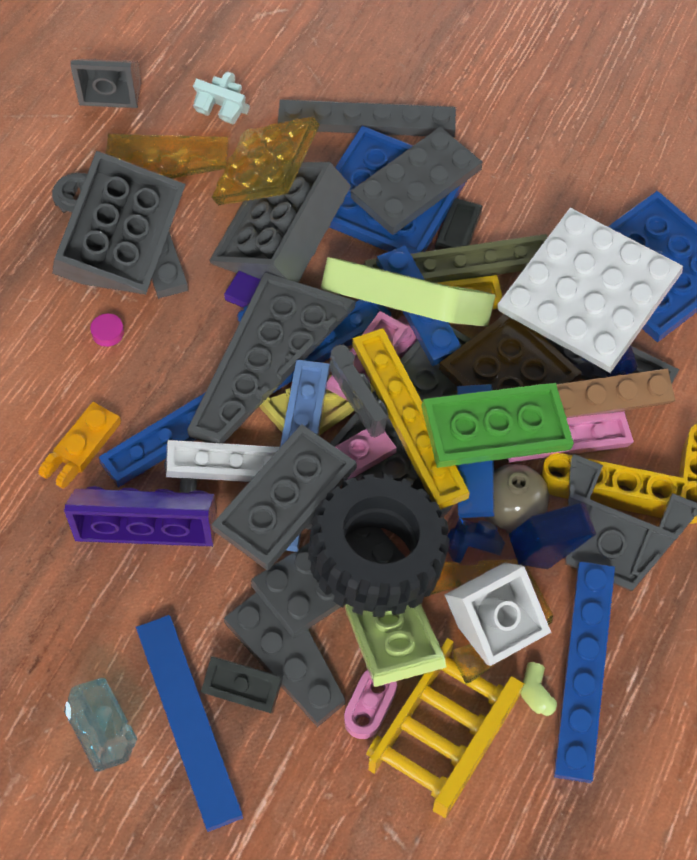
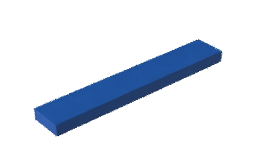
M168 615L137 626L138 636L207 832L243 819V814L171 616Z

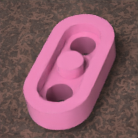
M368 670L361 676L344 713L346 730L350 735L358 739H368L379 731L396 694V681L382 685L385 689L382 693H374L371 690L374 684ZM364 716L370 722L365 726H360L356 723V719Z

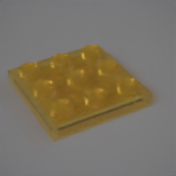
M312 116L245 130L241 134L240 141L234 153L230 156L229 163L222 177L218 180L217 187L211 198L219 206L288 194L320 124Z

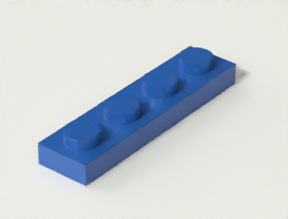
M406 246L377 256L376 264L379 269L425 280ZM402 311L432 366L439 364L461 347L448 322Z

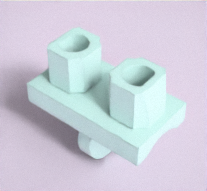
M225 72L222 78L214 76L212 84L199 79L195 80L193 88L197 94L193 107L198 113L210 115L214 104L220 105L222 107L218 113L219 118L233 125L241 113L247 115L250 105L245 103V95L240 94L242 85L235 83V75L233 73Z

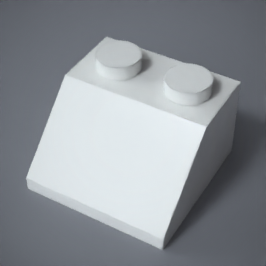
M503 563L444 594L458 628L489 666L551 633L524 566Z

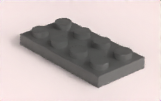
M439 127L352 189L351 199L389 233L394 235L481 171L483 162L444 129Z
M301 424L211 524L212 530L268 571L315 517L320 501L326 499L327 493L334 487L338 486L340 488L343 481H346L355 471L357 462Z
M379 527L361 528L345 538L350 548L357 555L374 563H394L406 558ZM309 543L298 549V552H293L274 564L268 571L265 570L251 579L252 588L293 639L341 608V606L333 602L334 595L332 593L325 595L319 588L320 579L316 580L313 578L310 570L311 561L308 560Z

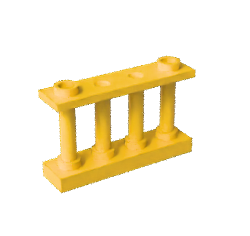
M448 638L441 647L446 660V668L424 673L384 737L376 736L366 753L370 757L368 770L375 774L384 761L432 791L431 796L436 798L432 811L445 819L519 699L524 686L523 682L512 676L505 687L501 684L495 686L450 659L454 642ZM442 670L489 699L488 703L493 705L488 715L480 714L477 716L432 689L431 685ZM421 701L427 702L471 729L470 734L474 735L468 747L463 744L460 747L411 718ZM404 730L451 759L450 764L455 766L449 778L443 775L441 778L437 777L392 749L401 732Z

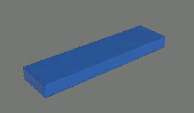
M491 384L457 386V395L492 391L493 388ZM494 460L458 465V471L470 492L467 500L458 503L459 518L495 516Z

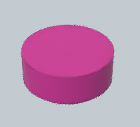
M114 314L99 315L91 323L92 338L100 346L109 347L116 345L124 336L122 321Z

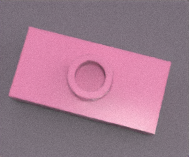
M367 429L335 446L357 462V468L348 479L354 478L394 455L397 447L385 431L374 438L370 436Z

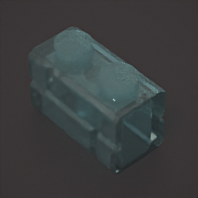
M99 678L71 688L64 712L94 771L99 772L128 761L138 738L131 725L127 724L128 720L106 679Z

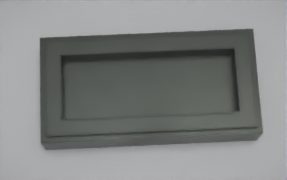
M455 198L439 233L435 250L470 245L482 213L483 205Z

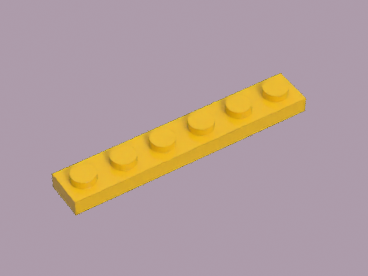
M384 328L353 338L352 346L379 399L384 403L388 411V417L426 492L430 495L431 502L435 501L443 509L467 500L470 492L456 465L440 468L436 466L421 407L422 401Z

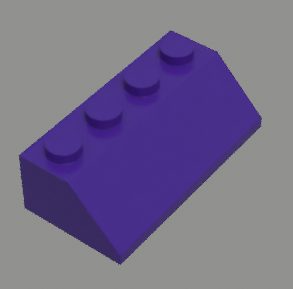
M90 486L86 489H75L64 507L74 540L77 542L213 547L215 532L212 530L211 524L216 520V501L214 494H208L205 491L194 490L189 493H176L168 489H158L155 492L139 491L134 488L105 490L101 487Z

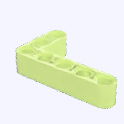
M327 257L321 289L420 316L449 323L485 327L489 326L496 296L488 292L442 285Z

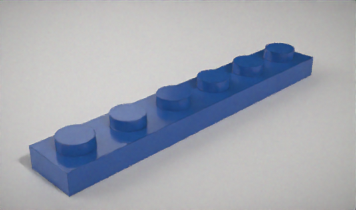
M580 561L578 564L554 778L590 784L593 781L615 567Z

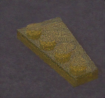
M108 134L106 154L172 179L227 169L229 141L228 137Z

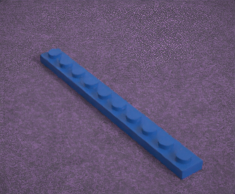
M358 300L355 302V309L304 361L323 363L331 357V350L336 345L351 346L353 338L364 333L379 311L390 317L392 313L383 305ZM294 371L275 391L292 382ZM205 393L99 456L100 464L118 488L166 459L168 440L191 442L197 440L188 436L187 429Z

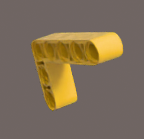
M697 423L691 427L683 445L678 477L588 459L603 465L590 499L610 508L662 518L671 494L697 502V474L692 472V470L697 471ZM555 453L545 459L541 476L547 483L550 495L569 498L570 461L573 455ZM551 472L561 473L563 477L553 476ZM619 486H626L631 491H624ZM653 493H660L665 498H658ZM697 516L689 524L697 523Z

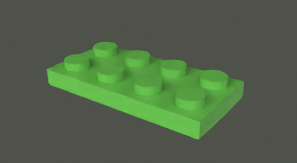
M556 383L423 399L421 404L437 468L571 450L574 445Z

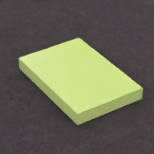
M421 604L415 608H410L407 605L405 613L395 616L392 615L391 611H386L384 617H373V612L363 611V615L353 613V607L345 605L346 614L374 687L446 668L444 654Z

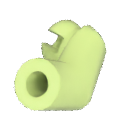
M529 662L525 671L521 696L537 714L542 713L544 716L552 715L557 708V701L541 685L545 667L539 663Z

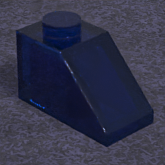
M578 503L532 516L508 535L519 565L549 569L595 536L596 532L586 505Z

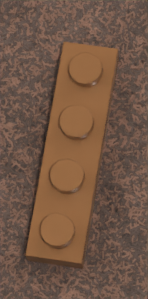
M668 368L557 384L566 418L665 405L675 401Z

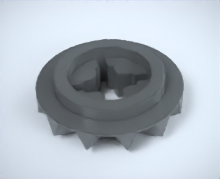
M68 174L59 179L54 185L52 198L55 206H58L62 213L73 212L77 200L73 199V196L78 192V188L81 191L87 174Z

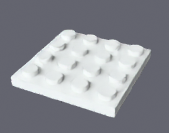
M569 208L500 300L498 311L611 373L682 274L683 266L594 219Z

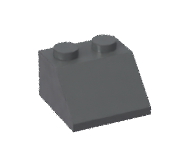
M71 60L70 66L79 106L138 107L142 82L138 61Z

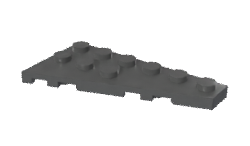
M265 272L187 429L188 436L207 443H224L295 370L296 360H305L355 309V300Z

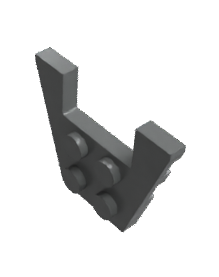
M573 454L570 461L565 565L578 569L580 561L615 567L613 584L633 591L688 524L697 516V503L676 494H671L660 524L657 527L591 500L590 497L603 465Z

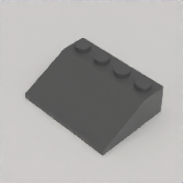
M96 151L54 258L52 274L83 285L146 295L186 184Z
M331 162L265 163L209 261L213 265L235 273L241 271L259 279H262L266 272L299 282L312 256L316 253L324 234L329 229L335 214L344 202V198L351 185Z

